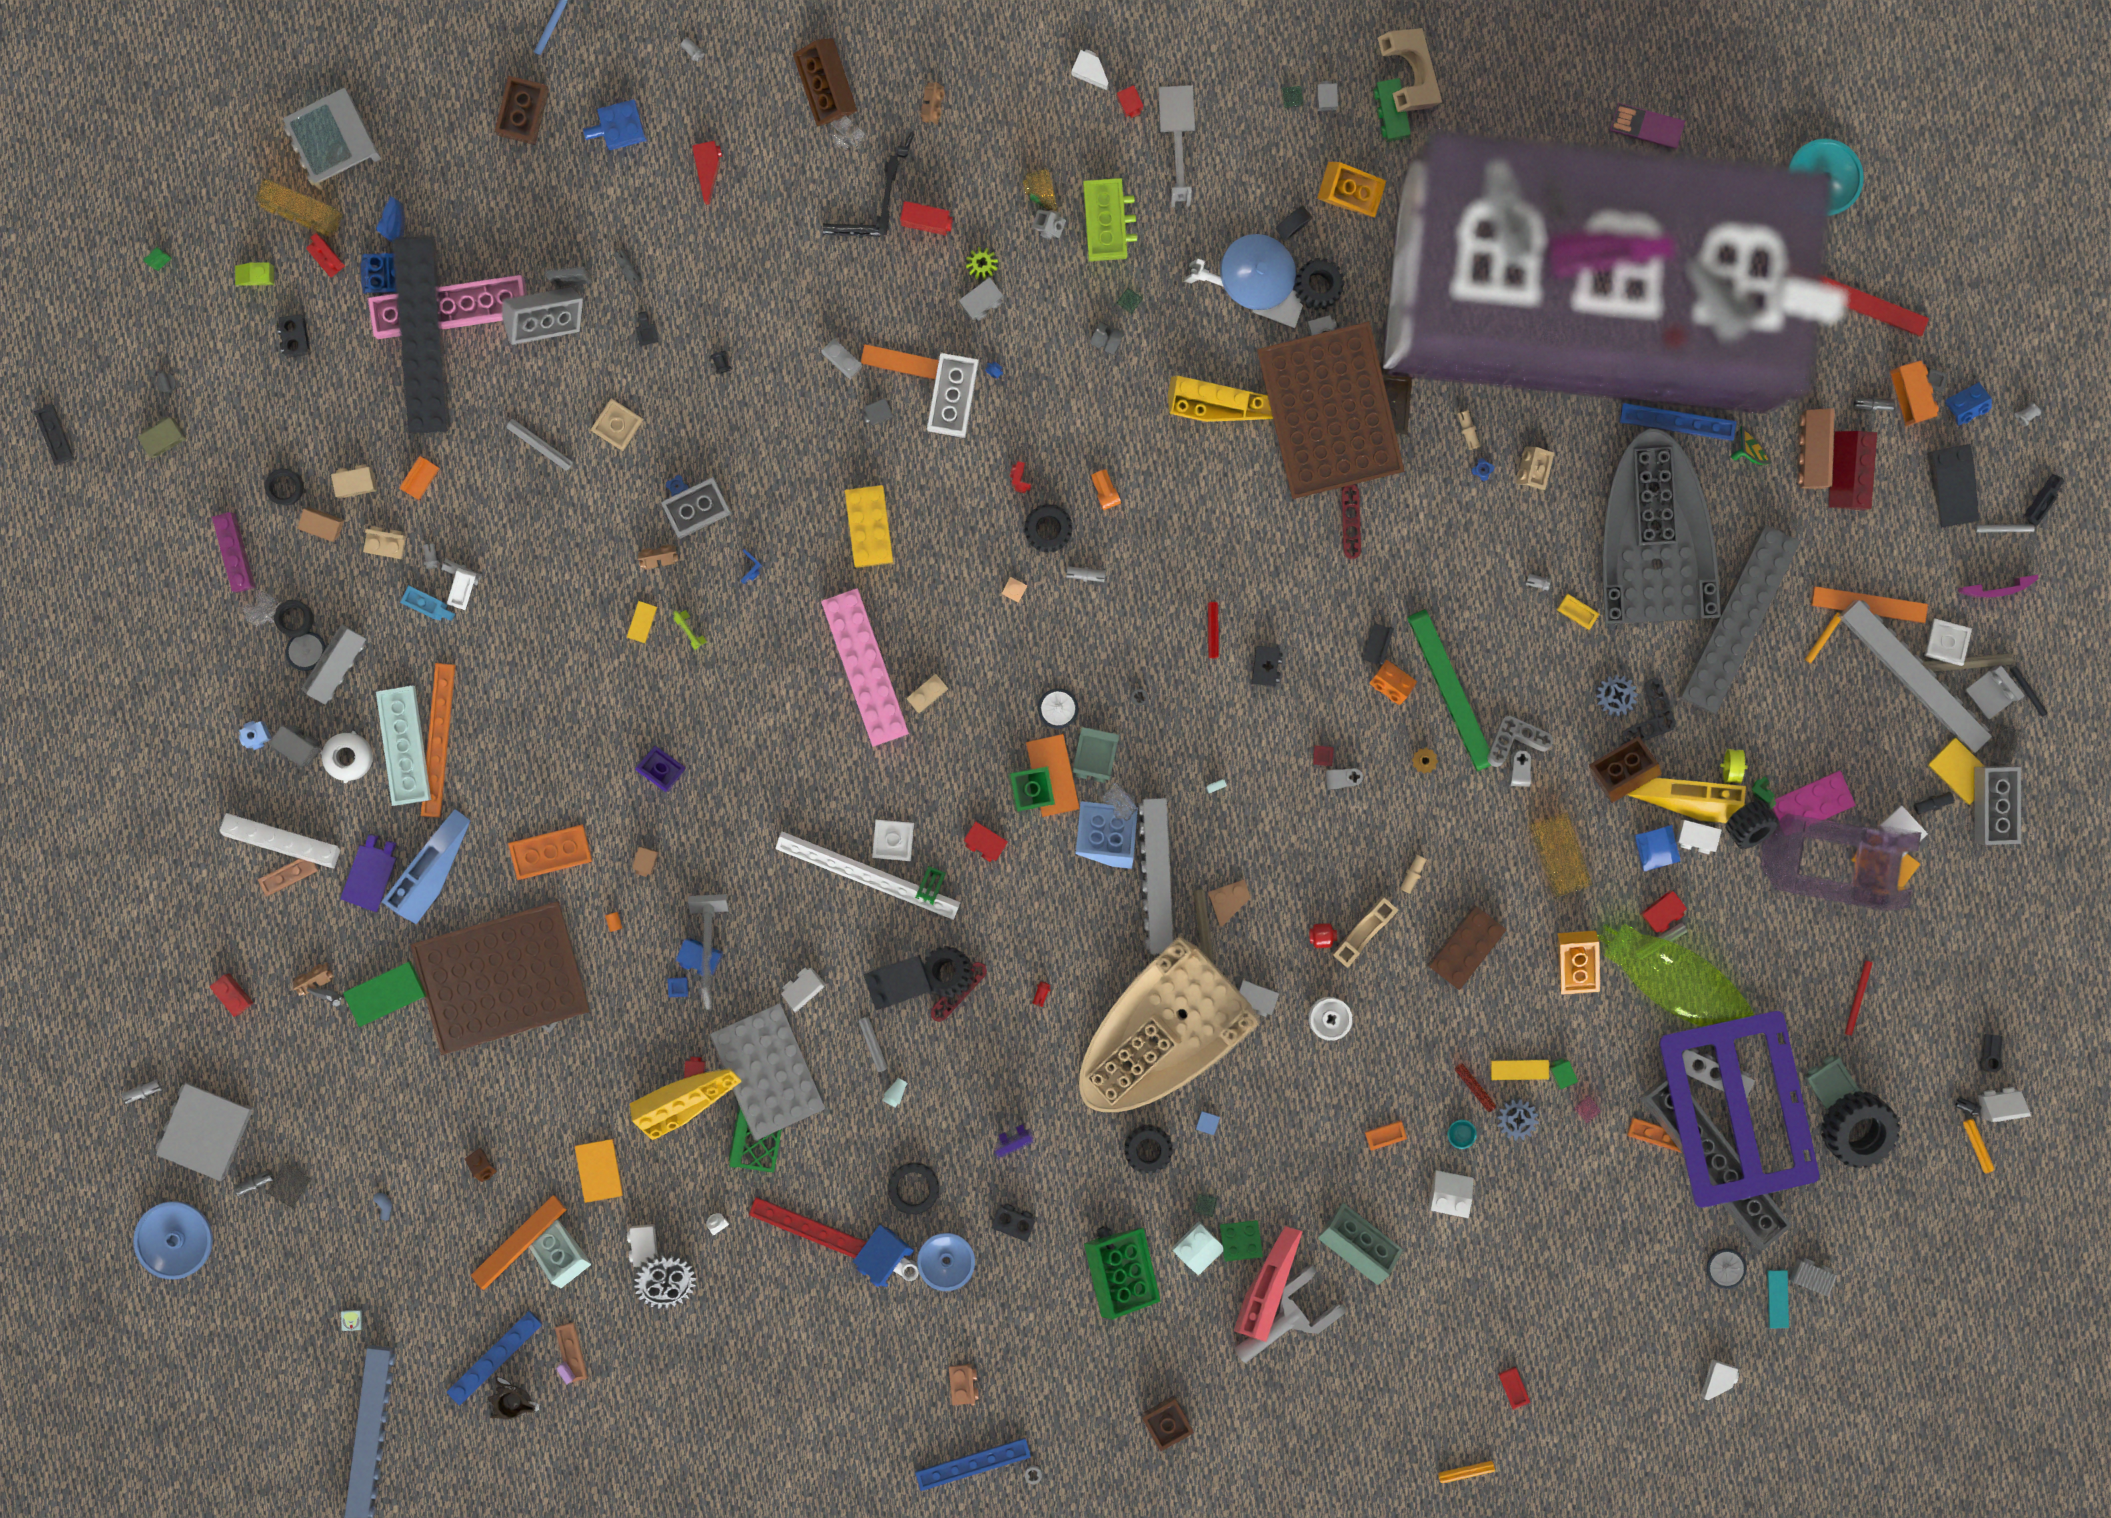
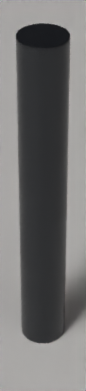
M2015 665L2009 670L2040 716L2043 717L2048 714L2017 666Z

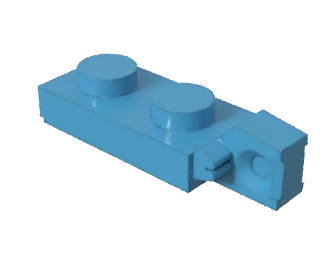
M409 585L400 603L435 620H441L444 617L452 621L455 616L454 613L446 610L448 605L444 604V602Z

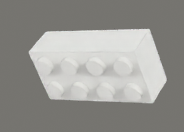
M940 353L927 431L962 438L966 437L979 360Z

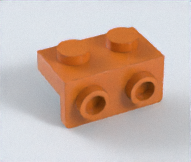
M1386 659L1369 683L1377 691L1389 697L1391 701L1401 705L1418 681Z

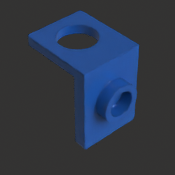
M744 549L743 552L756 563L741 580L743 584H746L749 579L753 581L760 574L758 570L762 565Z

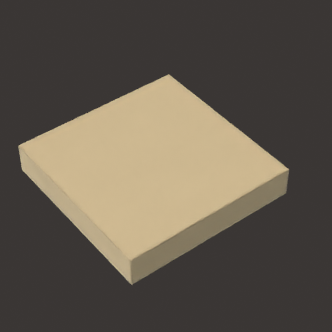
M611 398L591 428V431L621 451H624L644 419Z

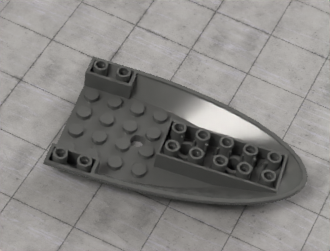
M1648 429L1633 439L1618 464L1611 485L1603 538L1605 624L1721 617L1714 536L1699 479L1681 446L1670 435L1658 429ZM1650 482L1655 483L1657 486L1655 493L1648 488ZM1653 520L1659 523L1657 531L1651 528ZM1653 559L1661 561L1660 569L1656 570L1651 566Z

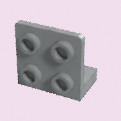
M1994 666L1965 689L1966 693L1987 719H1991L2012 701H2019L2025 696L2002 666Z

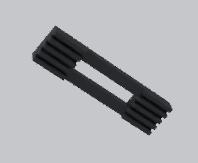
M890 155L889 162H885L884 173H887L881 217L877 215L876 228L879 227V234L887 235L890 219L888 206L892 181L896 179L898 156Z

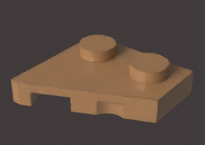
M1244 879L1208 892L1220 927L1251 898Z

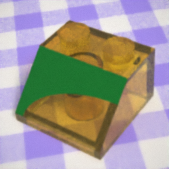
M1044 169L1027 173L1026 180H1023L1025 195L1029 194L1030 200L1048 211H1057V202L1049 170Z

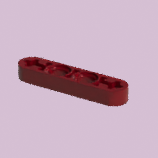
M1355 485L1345 486L1341 492L1343 553L1348 559H1356L1361 554L1359 489ZM1349 488H1352V491L1355 492V495L1352 496V502L1356 501V504L1345 505V501L1349 502V496L1345 495ZM1348 507H1353L1356 510L1355 517H1347L1345 512ZM1349 526H1353L1357 530V534L1354 537H1349L1346 534V529ZM1346 539H1357L1358 543H1353L1354 549H1357V552L1354 553V556H1351V553L1347 552V549H1350L1351 545L1350 542L1346 543Z
M982 962L972 964L973 968L971 971L975 972V966H982L983 974H977L974 977L977 981L975 983L972 981L971 987L968 990H961L963 994L957 995L958 1001L955 1004L948 1003L947 997L942 996L931 1009L933 1020L937 1022L944 1021L985 977L987 973L985 964ZM944 1001L946 1006L951 1008L950 1011L946 1008L943 1011V1017H935L936 1012L934 1010L936 1008L940 1010L943 1007L940 1003Z

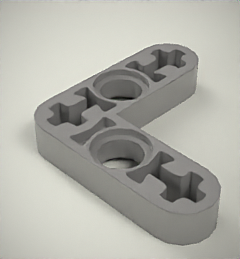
M1506 716L1499 724L1487 759L1492 766L1499 767L1505 762L1514 739L1539 751H1547L1553 744V737L1549 733L1515 717ZM1507 723H1510L1511 728L1507 733L1505 732L1508 726ZM1522 730H1528L1531 737H1524ZM1503 737L1507 740L1508 744L1502 745L1498 739ZM1542 739H1545V745L1542 744ZM1500 750L1499 760H1496L1495 754Z

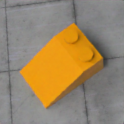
M1328 162L1317 199L1375 218L1386 180L1341 162Z
M1597 932L1558 933L1561 994L1600 992L1599 939Z

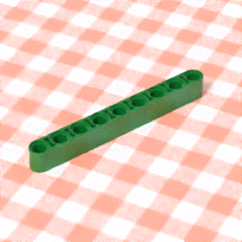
M1426 609L1407 616L1408 622L1474 768L1478 772L1491 766L1487 759L1490 749Z

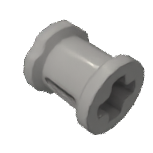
M2032 401L2022 411L2015 413L2016 419L2025 427L2029 425V421L2035 416L2041 415L2039 407Z

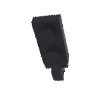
M2052 474L2043 489L2039 491L2034 502L2027 508L2024 516L2030 524L2038 526L2059 496L2057 494L2058 490L2065 482L2062 477Z

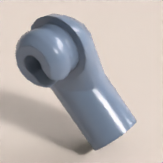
M376 1193L373 1201L381 1208L379 1219L388 1221L392 1202L386 1194Z

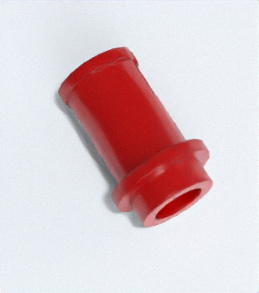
M1040 981L1037 984L1038 988L1032 1003L1043 1007L1048 991H1051V985Z

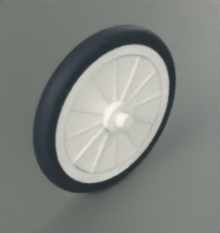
M1051 689L1040 698L1038 714L1047 726L1055 729L1065 728L1076 719L1078 715V702L1075 696L1065 689Z

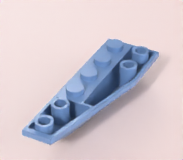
M455 809L408 866L382 903L400 916L417 924L440 894L471 820Z

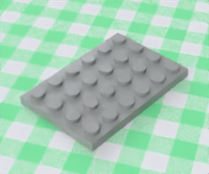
M780 1003L709 1034L724 1070L732 1069L741 1078V1082L732 1089L755 1141L825 1109Z

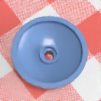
M940 1233L934 1235L922 1245L917 1259L918 1271L922 1279L930 1287L940 1291L956 1290L965 1285L973 1274L975 1267L974 1252L969 1243L956 1234ZM949 1257L950 1262L944 1263L943 1258Z

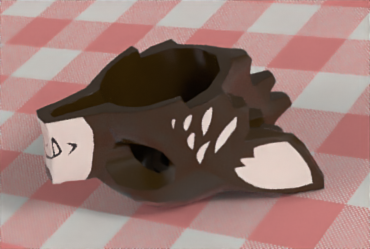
M499 1376L495 1377L496 1383L502 1387H497L496 1391L498 1393L488 1397L489 1402L493 1405V1411L496 1413L491 1415L490 1418L512 1420L526 1413H534L540 1409V1404L532 1402L527 1391L512 1385L509 1381Z

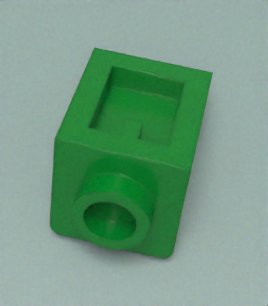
M1764 776L1753 784L1751 790L1756 798L1765 801L1770 809H1772L1776 805L1775 795L1767 789L1770 783L1768 778Z

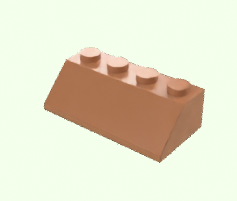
M1835 409L1806 410L1799 417V426H1802V434H1799L1798 444L1801 445V453L1798 454V464L1801 465V468L1797 475V483L1800 484V488L1824 489L1832 486Z

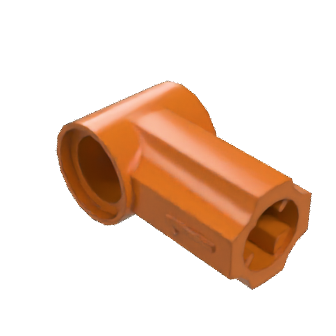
M1101 470L1092 474V481L1098 492L1097 496L1103 511L1121 504L1116 488L1112 485L1107 470Z

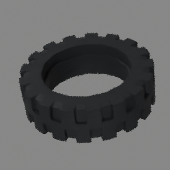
M918 1162L901 1165L893 1172L888 1184V1195L892 1204L899 1211L909 1215H918L928 1211L935 1204L939 1194V1181L936 1174L928 1166ZM908 1173H919L929 1182V1195L919 1204L906 1203L898 1194V1183Z

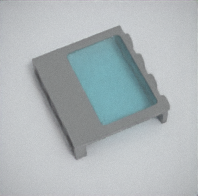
M345 87L283 118L286 124L283 128L288 137L291 136L293 142H291L292 147L296 153H300L301 158L299 161L304 169L307 168L309 172L307 178L311 185H316L319 190L323 189L320 182L370 157L374 162L381 159L363 119Z

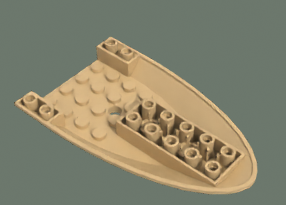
M1179 937L1128 987L1111 1008L1092 1038L1080 1071L1079 1088L1083 1102L1096 1111L1121 1112L1152 1103L1182 1087L1223 1057L1259 1024L1251 1004L1197 946ZM1179 1009L1186 1010L1188 1014L1187 1018H1181L1179 1016ZM1153 1036H1156L1159 1039L1158 1043H1155L1152 1040ZM1127 1060L1132 1063L1133 1066L1131 1068L1126 1065L1125 1062Z

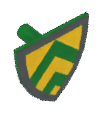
M1740 426L1742 448L1731 454V458L1736 461L1745 456L1752 463L1760 465L1771 463L1767 452L1759 441L1747 429Z

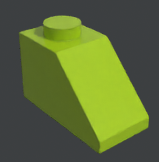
M271 263L236 265L235 285H274V266Z

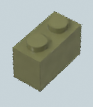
M164 417L157 422L158 425L153 428H145L141 431V435L137 437L149 457L155 458L187 439L174 418Z

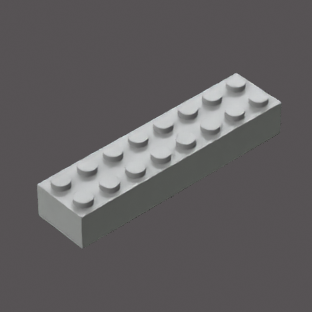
M1142 799V803H1138L1139 815H1143V822H1139L1140 834H1144V841L1140 842V850L1145 856V861H1141V871L1145 873L1146 880H1142V891L1146 892V899H1143V911H1147V918H1144V930L1148 931V937H1145V949L1149 950L1150 954H1162L1173 943L1167 799Z

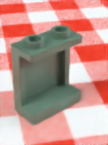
M1081 727L1072 772L1076 773L1075 777L1087 779V775L1095 777L1094 781L1103 783L1106 782V779L1110 780L1119 735Z
M1833 1055L1823 1060L1824 1064L1821 1066L1810 1068L1807 1071L1808 1074L1804 1076L1827 1112H1829L1828 1108L1831 1105L1833 1106L1838 1098H1844L1845 1094L1851 1093L1853 1095L1856 1091L1864 1093L1862 1089L1857 1087L1842 1064V1059L1839 1056Z

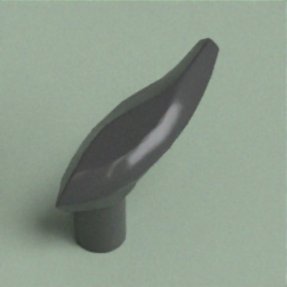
M307 987L309 993L318 998L332 1001L333 1006H339L340 1000L343 999L341 995L331 990Z

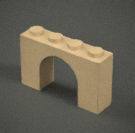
M1423 29L1390 31L1378 37L1382 56L1400 55L1411 64L1414 71V86L1405 87L1393 93L1397 112L1428 109L1442 103Z

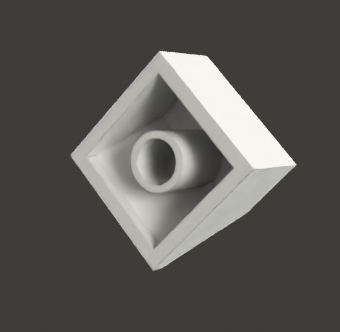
M804 968L797 974L799 978L794 983L790 980L782 987L785 991L781 994L794 1012L799 1010L826 985L812 968L809 970Z
M2014 1087L2003 1088V1092L1997 1093L1995 1090L1984 1091V1095H1978L1979 1105L1982 1106L1981 1117L1985 1120L1997 1122L2031 1116L2022 1092L2015 1090Z
M1436 1170L1428 1208L1435 1212L1469 1218L1473 1195V1178Z

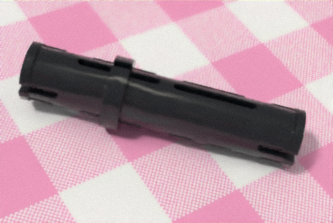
M823 223V236H859V238H863V236L880 237L881 235L879 234V227L876 228V225H863V223Z

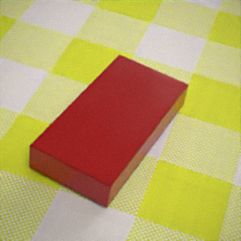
M1516 1366L1498 1373L1513 1410L1531 1403Z

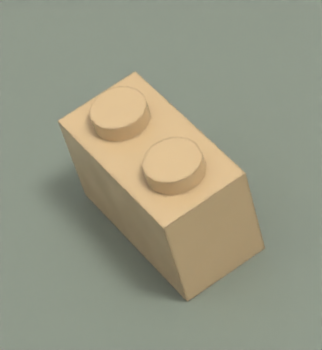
M366 464L355 466V470L348 471L347 468L336 470L335 474H331L335 497L339 499L377 491L373 469L367 467Z
M935 674L906 699L920 714L946 692L948 688Z

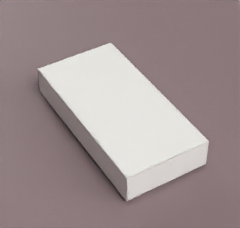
M460 568L457 569L447 601L448 605L463 610L466 609L475 581V573Z

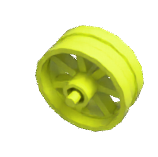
M1726 750L1724 764H1720V767H1723L1725 783L1734 782L1741 784L1744 771L1748 769V766L1745 765L1743 750Z

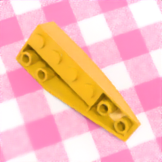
M1182 376L1171 377L1168 390L1170 414L1205 422L1273 419L1267 395Z
M1655 778L1627 795L1699 821L1727 823L1729 818L1744 806L1746 786Z
M732 1069L691 1076L666 1085L630 1103L632 1122L654 1140L686 1124L739 1084L741 1078Z

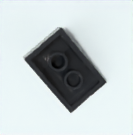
M920 955L863 974L876 1010L933 991Z

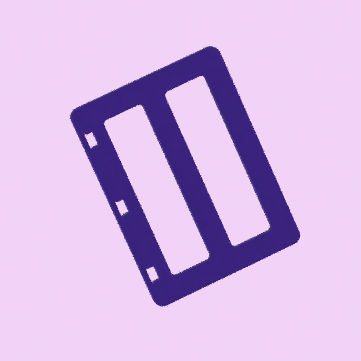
M1767 1012L1667 1034L1660 1038L1659 1045L1693 1200L1697 1207H1710L1818 1181L1820 1176L1785 1017L1782 1012ZM1782 1032L1785 1044H1779L1777 1033ZM1764 1033L1794 1163L1792 1168L1764 1174L1762 1171L1734 1045L1736 1038ZM1713 1044L1743 1174L1740 1180L1714 1186L1711 1185L1682 1056L1683 1050ZM1790 1092H1796L1798 1102L1792 1103ZM1808 1149L1811 1161H1805L1803 1150Z

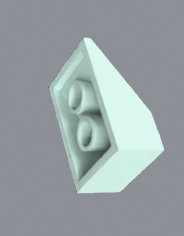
M558 1219L529 1246L550 1282L559 1288L564 1287L591 1265L582 1249Z

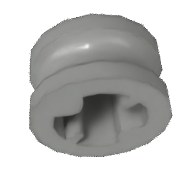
M1035 1465L1029 1466L1025 1470L1026 1481L1030 1484L1040 1482L1042 1478L1041 1469ZM1031 1470L1032 1472L1033 1470L1037 1471L1038 1478L1035 1479L1033 1477V1479H1030L1029 1472Z

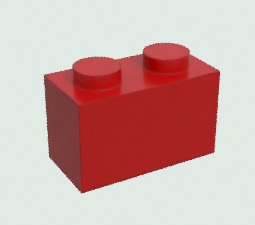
M977 821L964 839V842H966L965 847L973 852L976 849L983 853L981 857L989 862L992 859L996 861L1008 843L1007 840Z
M1669 890L1642 911L1640 915L1653 932L1660 931L1662 933L1670 927L1669 923L1674 919L1677 921L1682 918L1687 908L1675 892Z
M230 973L223 975L210 986V989L233 1017L240 1015L253 1004V1001Z

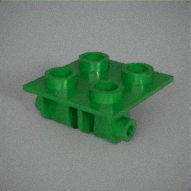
M1258 1220L1220 1224L1225 1262L1263 1257Z

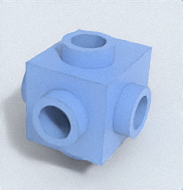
M251 721L244 724V728L239 730L241 734L239 735L240 742L246 748L256 750L264 747L265 742L272 740L264 721L257 723Z

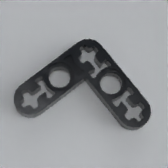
M1649 679L1644 685L1654 718L1624 729L1621 738L1625 744L1631 741L1626 739L1628 731L1636 733L1638 732L1637 727H1639V732L1643 737L1641 738L1642 741L1667 733L1675 728L1676 721L1660 680ZM1651 682L1658 685L1656 692L1657 694L1661 693L1662 697H1656L1652 700L1651 696H1655L1653 690H1649ZM1657 700H1662L1665 703V707L1661 711L1655 708ZM1668 711V715H1665L1666 720L1671 721L1668 729L1666 726H1662L1664 718L1663 716L1658 717V714ZM1647 724L1653 727L1651 735H1646L1643 731L1644 726Z

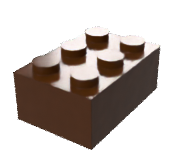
M508 75L494 132L500 137L536 145L549 88L545 84Z
M1639 736L1589 764L1593 778L1611 803L1661 775L1659 763Z

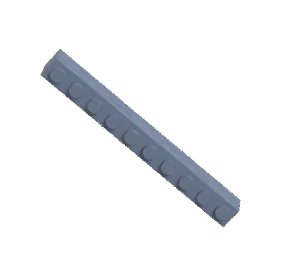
M370 1345L367 1348L345 1518H374L376 1507L373 1506V1500L377 1498L378 1487H375L376 1480L380 1478L381 1468H378V1462L383 1457V1449H380L381 1441L384 1442L386 1430H383V1424L388 1419V1411H385L386 1403L389 1404L391 1397L388 1387L393 1381L391 1365L395 1364L396 1354L393 1353L394 1348Z

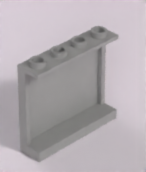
M192 1082L185 1083L178 1091V1096H180L178 1102H175L171 1108L170 1113L172 1117L163 1128V1131H165L163 1139L160 1138L156 1145V1149H158L156 1155L222 1181L227 1175L254 1108L248 1105H240L192 1085Z

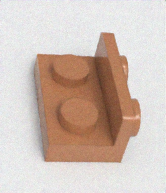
M972 1364L949 1366L952 1405H975V1400L979 1399L978 1388H974L973 1382L977 1380L976 1369H972Z

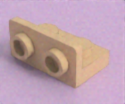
M1525 447L1516 483L1545 490L1554 452L1538 447Z
M371 526V530L365 529L367 534L364 553L403 559L406 536L401 535V531L390 530V533L382 532L383 528Z

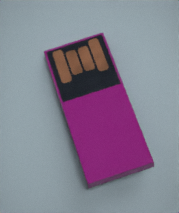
M1618 103L1610 131L1677 149L1685 121Z

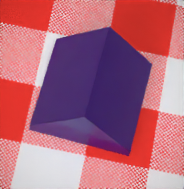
M654 746L635 768L637 772L665 792L671 790L686 769V767L657 746Z

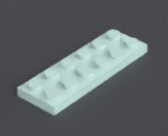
M415 686L377 691L376 696L392 806L431 800Z

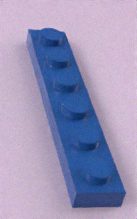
M1623 403L1619 423L1733 441L1737 421Z
M529 1310L446 1393L460 1406L543 1323Z
M1025 1437L915 1471L920 1490L923 1491L1031 1458V1454Z

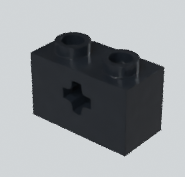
M1256 646L1251 684L1275 687L1276 683L1280 682V672H1277L1278 664L1282 663L1283 653H1280V648ZM1267 661H1269V665H1272V669H1269L1268 672L1262 666Z

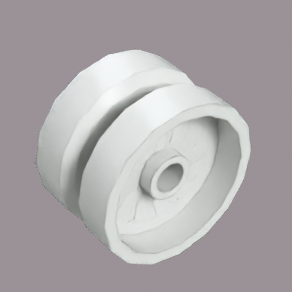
M1323 997L1311 1006L1308 1013V1022L1311 1029L1320 1038L1338 1040L1349 1032L1352 1025V1014L1349 1007L1343 1001L1334 997ZM1329 1014L1333 1016V1020L1330 1022L1327 1021Z

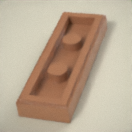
M298 859L259 878L258 882L267 897L319 870L314 862Z
M570 1322L555 1326L563 1362L565 1361L575 1375V1378L570 1383L587 1379L588 1374L575 1323Z

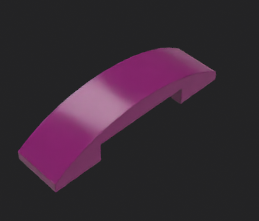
M2032 575L2015 578V586L1983 592L1982 584L1958 588V592L1977 598L2001 597L2029 587L2039 579V576Z

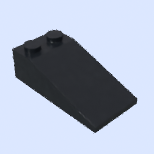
M1966 444L1927 453L1941 528L1980 521L1971 445Z

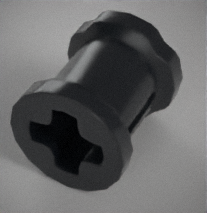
M726 351L710 355V358L714 361L717 375L732 370L726 358Z

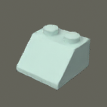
M1198 1221L1172 1247V1250L1188 1267L1200 1275L1223 1252V1245Z

